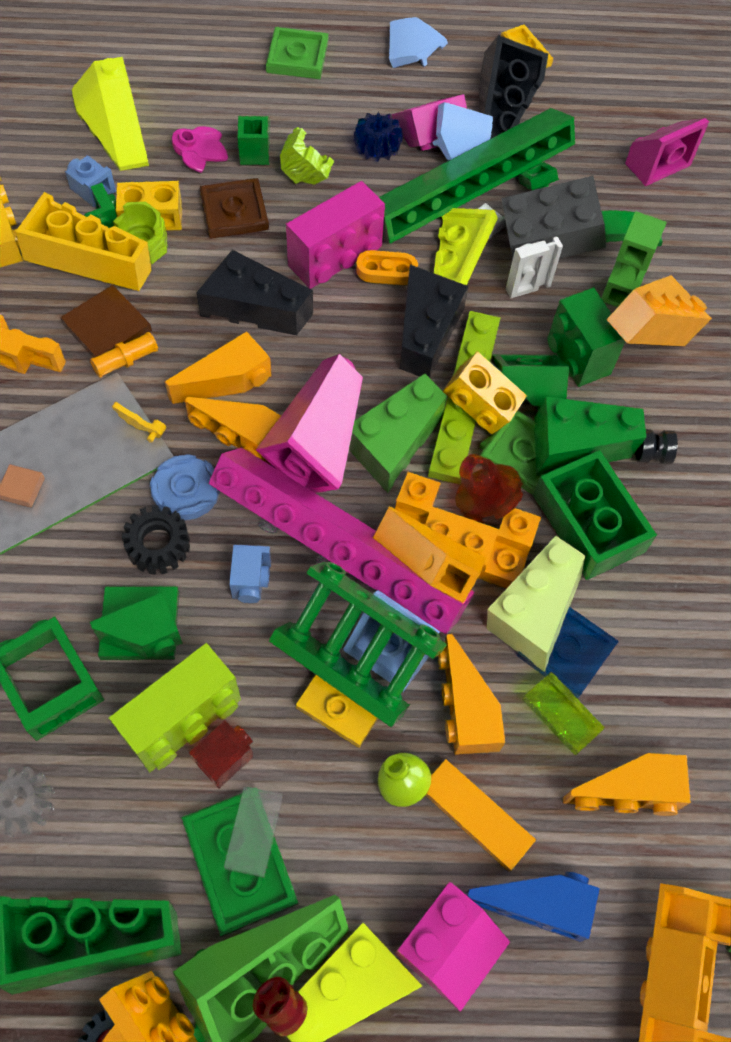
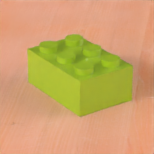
M205 643L111 715L109 719L150 773L155 768L161 770L168 766L176 758L177 754L175 752L186 743L192 745L199 741L208 732L207 727L216 719L220 718V720L229 717L238 708V702L241 700L236 677L211 647Z

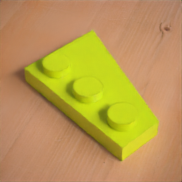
M453 208L441 216L443 223L442 227L439 228L438 234L440 247L439 251L436 252L435 274L467 285L497 222L498 217L495 210Z
M362 923L298 991L307 1002V1016L301 1027L287 1037L291 1042H323L421 988L422 985L374 933Z

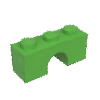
M635 211L601 298L605 303L618 307L635 288L640 287L666 226V221Z

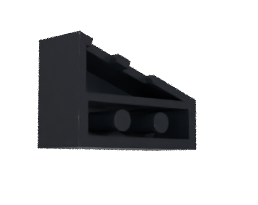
M233 249L196 292L201 317L210 318L211 315L229 318L231 323L239 324L240 321L258 324V328L296 336L313 315L312 289Z
M410 265L399 369L419 377L424 374L429 378L431 377L464 311L469 286Z

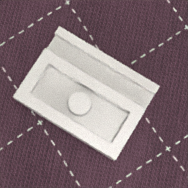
M554 237L552 242L548 244L543 240L515 248L506 285V291L510 299L538 291L541 285H545L546 288L551 287L563 248L558 237Z

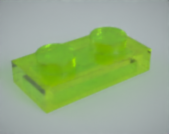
M552 672L523 697L525 703L575 756L605 729Z

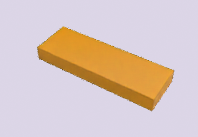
M447 759L431 775V785L425 796L508 872L512 871L536 839Z

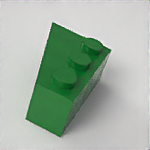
M546 396L534 417L536 476L546 474L548 470L563 467L599 450L608 462L631 458L647 438L644 409Z

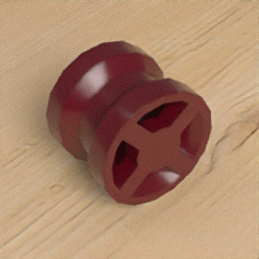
M273 977L265 981L257 990L252 1005L256 1016L262 1022L267 1023V1026L276 1035L282 1037L293 1034L301 1027L308 1010L306 1000L298 991H294L293 986L282 977Z

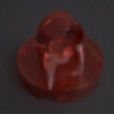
M470 454L462 461L459 475L463 483L458 487L455 502L463 517L484 523L482 518L494 515L497 520L511 512L522 500L523 493L521 487L523 481L518 471L513 467L503 464L494 465L490 459L478 454ZM482 463V469L472 474L474 467Z

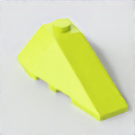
M123 57L94 61L71 89L78 116L81 120L84 119L89 126L90 132L99 139L105 152L120 171L149 166Z

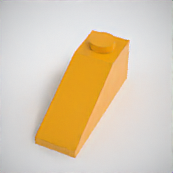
M245 332L166 380L165 386L168 398L172 404L185 402L187 397L207 399L245 393L253 387L263 385L272 376L270 357L250 334Z

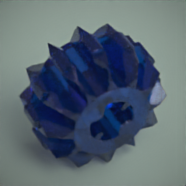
M379 111L376 115L367 113L365 118L358 119L354 131V141L358 154H364L366 160L372 157L376 158L377 162L380 158L390 160L392 155L398 154L403 139V132L398 119H391L390 113L385 116L380 115Z

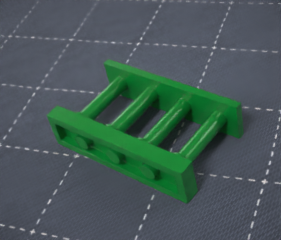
M323 561L310 566L307 574L319 581L317 587L297 622H288L276 628L269 642L392 728L404 716L410 704L402 700L401 693L425 654L434 659L444 651L447 644L439 639L440 635L434 629L427 625H418L345 576V570L339 565ZM333 591L350 603L327 643L322 644L311 636L309 629L329 594ZM363 611L381 625L358 664L352 665L341 657L339 651ZM395 633L410 643L412 647L389 685L382 686L371 678L370 671L392 634Z

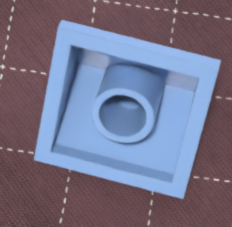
M379 590L375 591L374 595L418 625H427L438 632V634L440 633V631ZM363 613L343 651L359 661L381 624L366 613ZM393 633L373 666L372 671L388 682H391L412 645ZM426 654L421 660L414 674L410 678L403 692L406 690V688L409 686V684L414 679L416 674L419 672V670L422 668L424 663L429 658V656H427Z

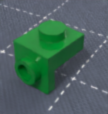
M102 183L90 186L96 210L85 213L84 216L88 217L91 214L99 218L102 225L108 228L113 227V221L117 218L114 194H107Z

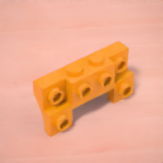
M408 472L397 497L395 509L486 557L478 579L507 589L523 572L541 517L507 505L499 529L433 507L441 483Z
M660 883L653 937L649 938L646 946V958L649 962L647 980L642 983L640 990V1003L643 1007L639 1042H731V1038L707 1032L717 944L731 946V899L706 894L686 887Z

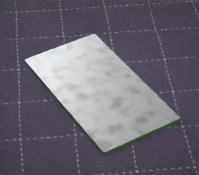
M114 373L0 431V483L9 464L42 472L45 477L32 508L0 500V555L156 471L162 462L174 457L162 438H155L152 443L147 441V437L150 434L148 431H142L127 424L113 410L111 406L114 402H117L129 411L139 415L143 420L151 423L118 373Z

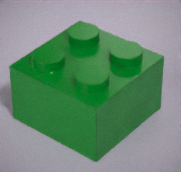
M594 287L559 301L547 338L551 351L556 353L569 366L568 376L573 378L578 387L611 375L626 342L606 320L612 313Z

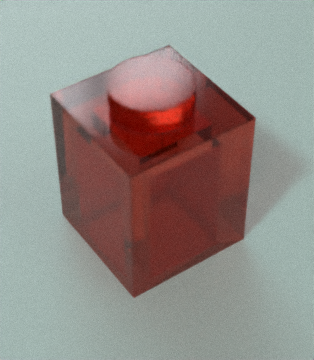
M225 720L194 747L189 754L193 762L220 789L253 758L252 749L249 746L253 741L239 725L233 729Z

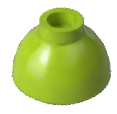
M397 753L388 757L378 772V788L386 802L397 807L411 806L419 802L427 794L431 785L429 767L421 758L411 753Z

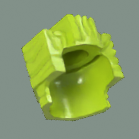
M296 127L293 133L288 135L280 153L281 170L295 184L304 182L315 185L328 178L334 160L330 156L327 159L326 155H320L312 146L307 148L303 141L306 132L303 128Z
M127 202L123 205L124 213L113 221L114 226L148 242L150 263L154 264L167 253V232L164 219L161 217L160 212L147 202Z

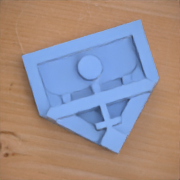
M417 17L390 22L389 60L392 68L419 60L422 66L425 67L428 64L427 58L438 47L443 49L448 44L444 36Z
M444 102L438 105L436 136L438 138L432 143L434 146L440 147L449 161L490 140L493 117Z

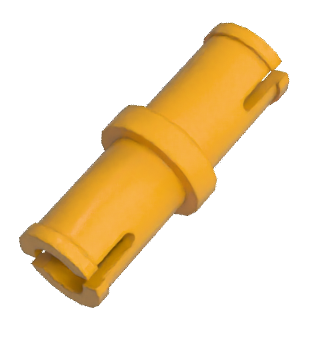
M146 332L144 335L125 344L123 342L115 344L114 349L95 358H90V363L96 375L102 378L104 375L123 366L129 368L134 365V361L157 352L158 345L150 332Z

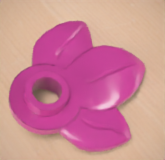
M199 126L193 130L181 128L172 135L171 142L175 152L182 156L186 166L197 172H203L206 161L223 162L228 160L227 151L220 142L222 133L214 128Z

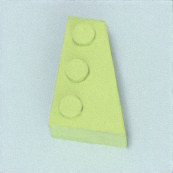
M555 536L487 609V629L544 672L581 579L585 555Z

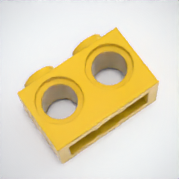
M179 181L117 183V217L124 213L123 205L127 202H147L160 212L165 222L166 231L182 230V199Z
M478 351L459 367L443 390L457 406L461 407L490 434H494L512 420L527 396Z

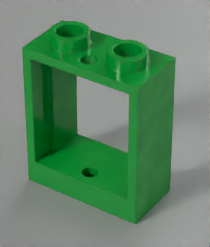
M55 616L49 620L45 619L36 622L29 628L28 632L16 639H8L0 643V684L24 728L36 741L105 700ZM57 639L79 676L81 683L30 712L6 667Z

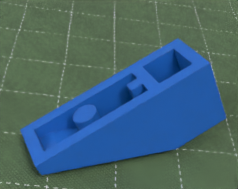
M565 872L564 876L554 875L469 889L465 895L482 909L581 942L590 937L600 888L589 885V878L574 872Z

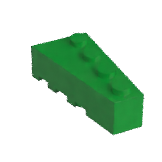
M0 896V988L11 995L182 955L177 912L169 901L123 899L92 901L90 898L49 900L46 897L11 899L7 896Z

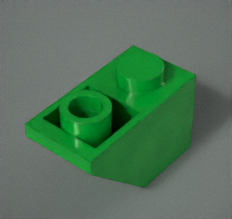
M238 116L237 139L240 165H269L270 118L268 116Z

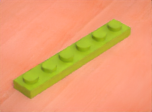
M473 311L469 312L454 374L477 351L490 362L500 317ZM449 397L445 406L428 477L461 485L476 420L461 407L457 406Z

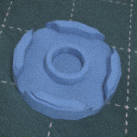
M189 454L174 456L162 462L150 482L151 496L154 503L158 505L160 511L163 510L164 506L170 507L171 513L177 511L181 519L184 520L197 519L208 513L217 503L220 494L219 490L208 484L214 472V467L208 461L197 459L196 456Z

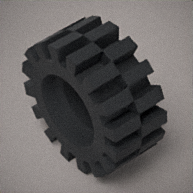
M152 505V512L148 513L146 507L141 508L142 516L140 517L133 513L130 516L132 524L126 522L124 525L126 533H122L123 545L133 565L136 564L137 568L142 572L147 568L149 574L153 575L156 574V569H160L161 574L168 573L166 567L170 565L173 570L178 568L177 561L184 562L187 558L185 551L189 552L190 550L188 530L180 514L177 511L171 513L170 507L164 506L163 510L160 511L158 505ZM164 530L169 533V543L159 550H149L143 545L144 537L152 531Z

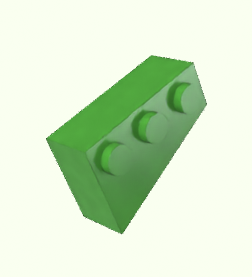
M426 374L354 421L349 451L387 493L393 487L395 480L402 470L407 468L419 447H422L443 418L447 396Z

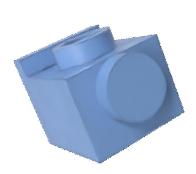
M88 155L81 160L73 159L68 164L65 174L70 189L91 206L95 207L96 205L90 186L102 183L107 194L116 192L111 169L107 166L105 168Z
M233 545L229 584L232 598L238 599L243 603H257L261 600L262 587L268 588L271 567L270 546Z

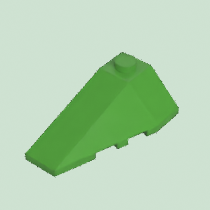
M336 895L330 896L216 943L173 971L183 1000L207 1042H251L262 1032L267 1023L262 1022L256 1016L252 1006L257 990L265 981L273 977L285 978L293 986L307 969L314 970L349 931L341 900Z

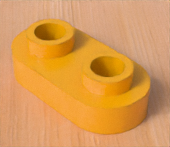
M368 250L358 256L356 273L361 280L369 283L407 285L410 265L418 267V262L414 256L408 253Z

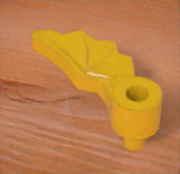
M114 402L111 406L127 424L134 426L136 429L148 431L150 434L147 437V441L151 443L155 438H161L167 428L159 420L148 423L139 415L129 411L117 402Z

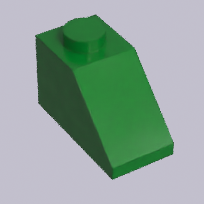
M162 592L90 622L100 642L145 658L166 656L172 653L176 646L183 644Z

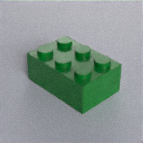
M600 450L540 476L533 497L559 538L585 555L582 574L586 581L646 553L656 538V532Z

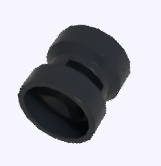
M646 429L647 438L635 452L636 461L648 463L651 460H658L663 464H672L675 461L678 447L676 432L673 430H663L660 433H654L651 429Z

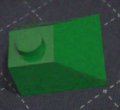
M492 354V361L512 383L527 395L526 399L533 406H536V409L539 410L546 396L567 399L569 366L557 355Z

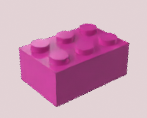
M360 181L286 223L289 268L311 289L320 283L327 282L331 276L341 270L353 266L361 253L368 250L377 251L382 246L385 203L363 181Z

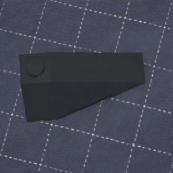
M499 35L484 52L480 74L479 113L493 117L490 139L519 125L537 89L544 81L548 53Z

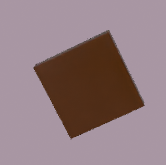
M258 178L200 186L210 239L269 230V221Z
M111 285L60 317L62 324L93 358L114 349L115 344L119 342L125 344L144 335L146 332L152 331L151 324L114 285Z

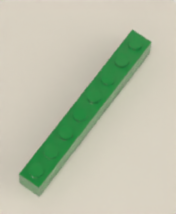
M549 108L380 196L379 198L385 203L382 239L392 243L445 215L453 208H458L575 145L574 117Z

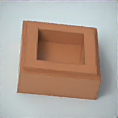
M9 464L0 483V500L32 508L45 480L43 473Z

